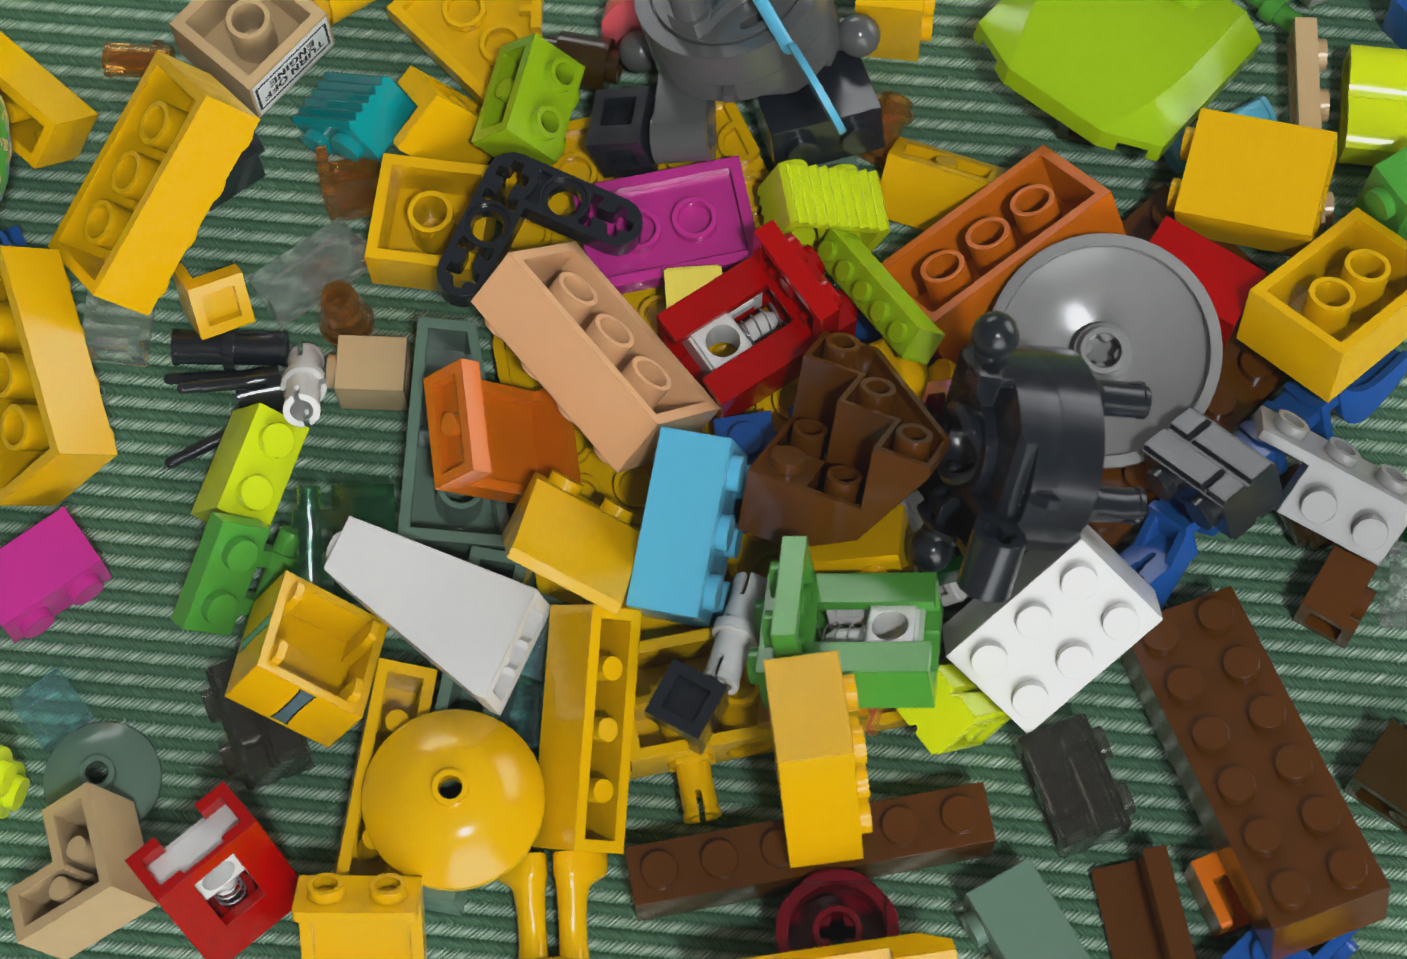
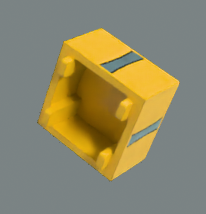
M286 570L253 603L225 697L329 748L363 718L388 626L373 614Z

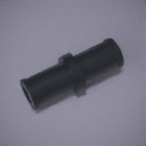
M238 328L205 340H201L196 331H180L179 329H173L171 360L174 366H180V364L223 365L225 371H236L238 365H281L282 367H288L287 360L290 352L288 330L264 332L238 331Z

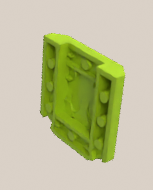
M1001 0L978 22L973 35L977 45L980 46L985 42L997 60L994 71L1003 84L1095 146L1114 150L1117 143L1148 150L1145 159L1156 162L1183 134L1186 127H1189L1196 120L1200 109L1207 108L1255 56L1262 42L1247 12L1230 0Z

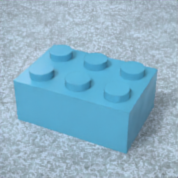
M661 426L626 601L628 607L642 610V615L645 617L711 628L714 626L717 616L724 615L732 591V583L724 581L728 558L737 559L741 548L743 531L737 529L736 517L740 499L743 500L748 469L751 467V465L747 464V454L732 438Z

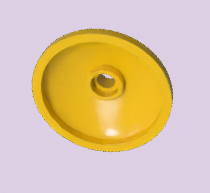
M447 709L427 713L410 720L394 731L382 743L373 756L365 774L361 807L366 831L374 848L385 863L401 876H422L423 887L442 891H463L481 887L499 879L511 871L526 856L534 844L542 825L545 811V789L542 773L533 752L512 728L494 717L480 712ZM447 781H457L462 785V791L456 798L446 799L439 794L440 787Z

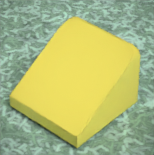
M717 264L674 267L664 270L666 309L722 275V266Z

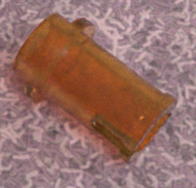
M155 39L152 45L107 41L102 51L104 76L142 77L157 50L176 58L174 47L172 45H164L161 39Z
M891 91L883 92L881 98H878L882 109L885 147L858 154L866 162L880 167H884L888 152L895 141L899 139L904 126L910 125L914 119V115L911 112L913 103L908 98Z

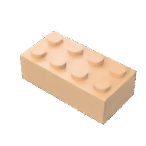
M575 241L508 252L471 300V303L484 317L488 329L505 341L520 359L523 370L530 377L540 382L557 402L559 412L567 420L576 424L593 444L598 458L611 466L617 473L654 463L661 426L700 433L720 409L717 403Z

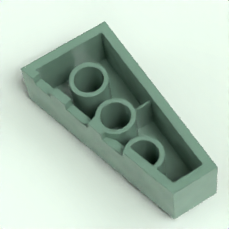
M418 316L397 535L468 562L471 546L505 551L502 533L509 521L507 504L501 501L435 490L423 378L460 358L479 362L481 380H486L475 321Z

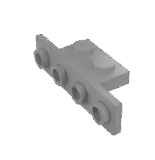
M1261 405L1254 415L1257 438L1302 461V464L1283 490L1284 496L1282 497V502L1276 506L1277 512L1379 566L1407 527V476L1391 465L1381 464L1378 467L1364 460L1351 444L1338 437H1330L1327 440L1310 431L1307 423L1290 411L1280 409L1276 413Z

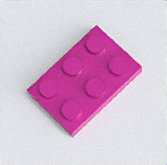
M739 155L593 184L628 199L642 213V237L638 246L630 253L613 256L583 244L586 255L621 294L665 286L664 270H667V268L719 264V266H722L723 274L753 255V231L756 228ZM573 194L575 210L577 212L581 207V202ZM591 204L589 218L584 226H591L592 216L597 218V205ZM618 217L614 223H607V234L616 237L620 230L628 231L626 230L627 220Z

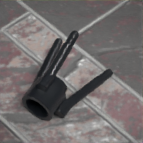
M278 365L237 371L169 373L164 376L166 384H178L177 391L180 394L236 390L239 409L262 403L276 411H282L285 401L284 393L281 391L280 386L281 378ZM225 430L165 460L166 467L174 468L217 448Z

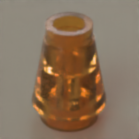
M337 280L327 284L321 293L318 319L319 330L325 340L338 346V335L369 336L375 323L374 312L371 306L349 283Z

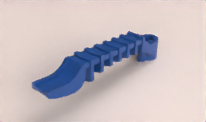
M1393 349L1328 403L1299 382L1289 381L1283 386L1284 392L1273 402L1267 400L1262 405L1276 413L1280 409H1284L1296 414L1307 423L1310 431L1329 440L1330 437H1333L1330 411L1335 408L1337 416L1350 424H1356L1366 419L1389 396L1406 374L1407 352ZM1255 418L1251 421H1243L1239 425V432L1234 436L1276 464L1278 474L1281 475L1288 470L1285 455L1287 453L1257 438ZM1175 498L1169 501H1152L1148 505L1149 514L1135 542L1119 554L1155 590L1161 611L1164 610V604L1170 599L1173 589L1191 560L1198 556L1194 533L1198 532L1215 536L1220 532L1215 527L1209 531L1200 528L1189 516L1185 505Z

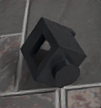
M624 86L617 89L596 90L585 146L604 178L629 177L658 171L659 165L655 163L650 147L649 129L651 116L654 113L655 96L649 86Z

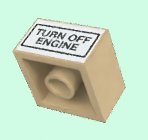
M192 0L169 23L180 54L198 69L211 74L259 118L335 44L327 13L311 0Z

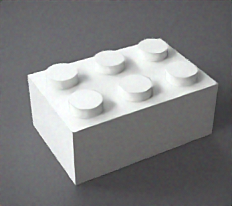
M1087 525L1079 536L1064 549L1058 551L1029 550L1022 557L1008 600L991 603L974 598L942 626L946 657L1027 734H1030L1163 620L1155 590Z

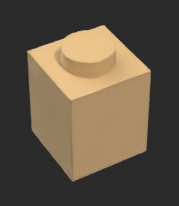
M338 335L337 355L329 354L327 357L326 378L327 388L335 390L341 409L409 411L413 355L408 338Z

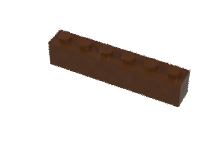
M978 782L869 802L873 833L862 834L863 859L790 868L783 818L624 847L637 920L642 921L788 894L802 883L804 879L823 870H851L861 873L869 879L991 856L996 838L984 783Z

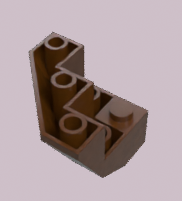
M824 330L803 355L792 416L748 469L737 529L782 545L783 536H807L809 547L856 541L929 479L949 451L951 439L879 348L861 343L858 338L847 333H832Z

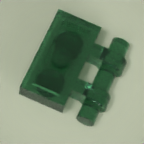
M394 483L331 485L332 509H321L320 486H298L297 510L291 511L292 528L298 529L299 563H293V574L322 589L323 581H334L323 569L326 562H322L321 528H332L334 536L337 532L343 530L349 516L395 533ZM334 581V595L349 603H359Z

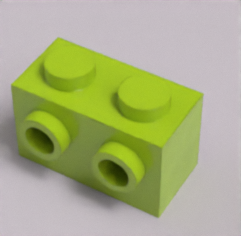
M536 33L501 46L471 142L495 158L503 153L516 152L547 165L557 163L566 146L565 134L572 111L580 99L579 87L585 66Z

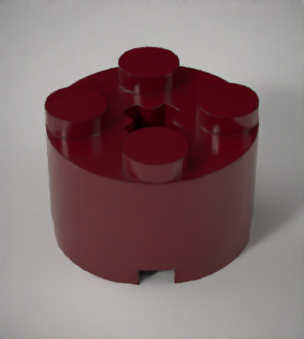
M845 869L819 871L810 875L795 887L780 906L776 920V953L831 946L830 940L825 937L829 936L830 927L833 926L842 927L843 936L849 938L845 940L844 944L899 936V920L896 909L888 896L861 873Z

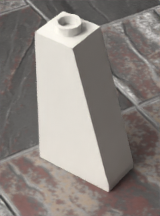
M349 516L343 530L333 536L326 551V564L323 569L343 590L487 710L501 716L550 614V605L537 589L352 516Z

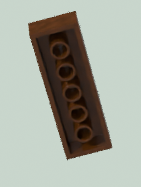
M1229 586L1161 611L1163 620L1121 655V663L1269 959L1287 957L1384 920L1386 918L1390 885L1233 588Z

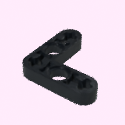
M516 152L503 153L496 157L487 168L439 261L437 268L438 289L443 299L451 305L458 307L473 306L471 300L505 258L525 219L605 254L620 256L630 253L640 243L643 231L642 213L628 199L524 154ZM514 172L521 173L524 186L515 185L507 198V207L499 203L503 195V179L501 177L510 178ZM559 192H569L578 197L581 207L571 216H559L551 211L548 203L553 195ZM595 204L597 205V218L592 216L591 226L586 227L584 224L589 218L590 206ZM492 217L499 220L505 229L504 233L497 240L484 242L473 235L471 232L472 226L481 218ZM618 217L625 218L627 220L626 230L628 231L620 230L616 237L607 234V223H614ZM468 251L477 256L472 269L473 280L476 283L466 281L461 288L454 287L451 272L461 274L469 261Z

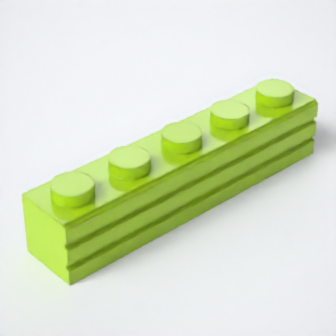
M830 227L816 250L827 273L901 359H910L913 362L927 365L945 337V334L939 330L856 234Z

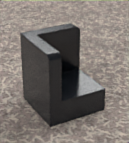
M673 658L644 710L645 717L689 740L690 750L702 755L729 706L728 686Z

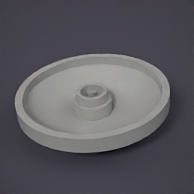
M1095 233L1076 236L1055 243L1033 256L1016 271L1002 290L993 308V311L1004 312L1016 321L1020 331L1018 344L1066 347L1078 353L1085 360L1096 379L1143 381L1146 383L1145 386H1149L1152 393V405L1145 419L1104 416L1105 456L1103 469L1123 468L1145 462L1142 452L1144 444L1163 428L1168 430L1170 423L1189 407L1195 408L1204 414L1216 391L1222 367L1223 343L1218 316L1212 300L1196 275L1183 262L1163 248L1146 240L1115 233Z

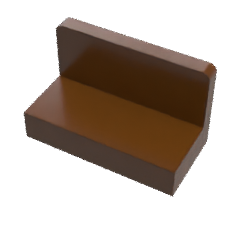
M1166 844L1142 849L1138 859L1135 861L1102 867L1092 871L1091 881L1111 959H1196Z

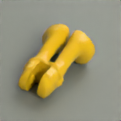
M557 851L553 853V874L556 884L559 927V956L548 957L546 927L547 854L540 852L527 853L511 871L497 879V881L509 887L513 892L518 923V959H590L587 931L589 890L592 884L606 876L608 853Z

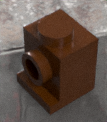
M1334 545L1296 612L1293 621L1345 649L1377 593L1376 590L1367 585L1378 565L1348 549L1345 551Z

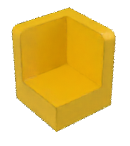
M182 263L177 265L172 275L183 313L201 340L256 322L242 271L236 263L195 278L190 276Z

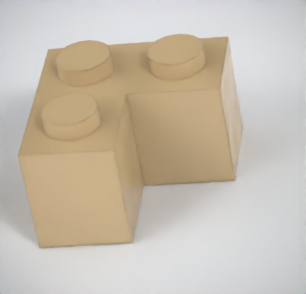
M89 782L84 783L41 810L52 863L6 890L17 943L60 959L71 958L158 905V902L124 861L144 845L134 802Z

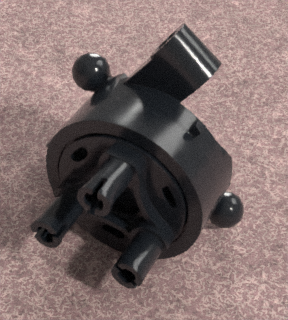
M998 310L984 313L973 324L971 328L972 343L960 350L941 417L939 418L932 408L923 404L949 436L951 443L949 451L929 479L917 488L924 498L916 507L923 525L912 534L907 543V553L910 562L924 572H938L947 567L954 556V546H957L964 556L956 580L958 587L972 598L991 603L1004 602L1009 599L1025 550L1058 551L1064 549L1079 536L1083 528L1090 522L1137 525L1140 523L1139 520L1144 519L1147 512V496L1142 487L1100 486L1105 456L1104 416L1145 419L1152 405L1151 390L1149 386H1145L1146 383L1143 381L1096 379L1085 360L1072 349L1018 344L1020 331L1016 321L1010 315Z

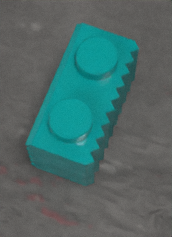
M324 72V80L318 81V89H311L312 97L305 98V106H299V114L292 115V121L304 133L301 137L302 142L311 151L323 158H329L331 154L333 156L336 154L339 157L342 155L353 162H357L359 158L381 161L383 153H387L391 148L394 137L418 106L388 76Z

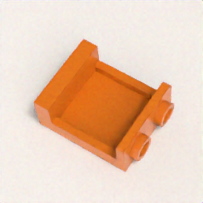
M460 358L423 378L435 490L518 505L535 472L548 478L551 471L556 470L581 484L574 423L567 420L559 412L557 402L545 388L532 391L481 380L479 362Z

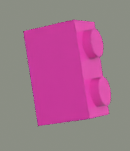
M64 506L0 548V625L14 643L23 637L30 639L42 634L54 623L56 615L72 604L82 605L89 602L103 590L104 583L112 578V575Z

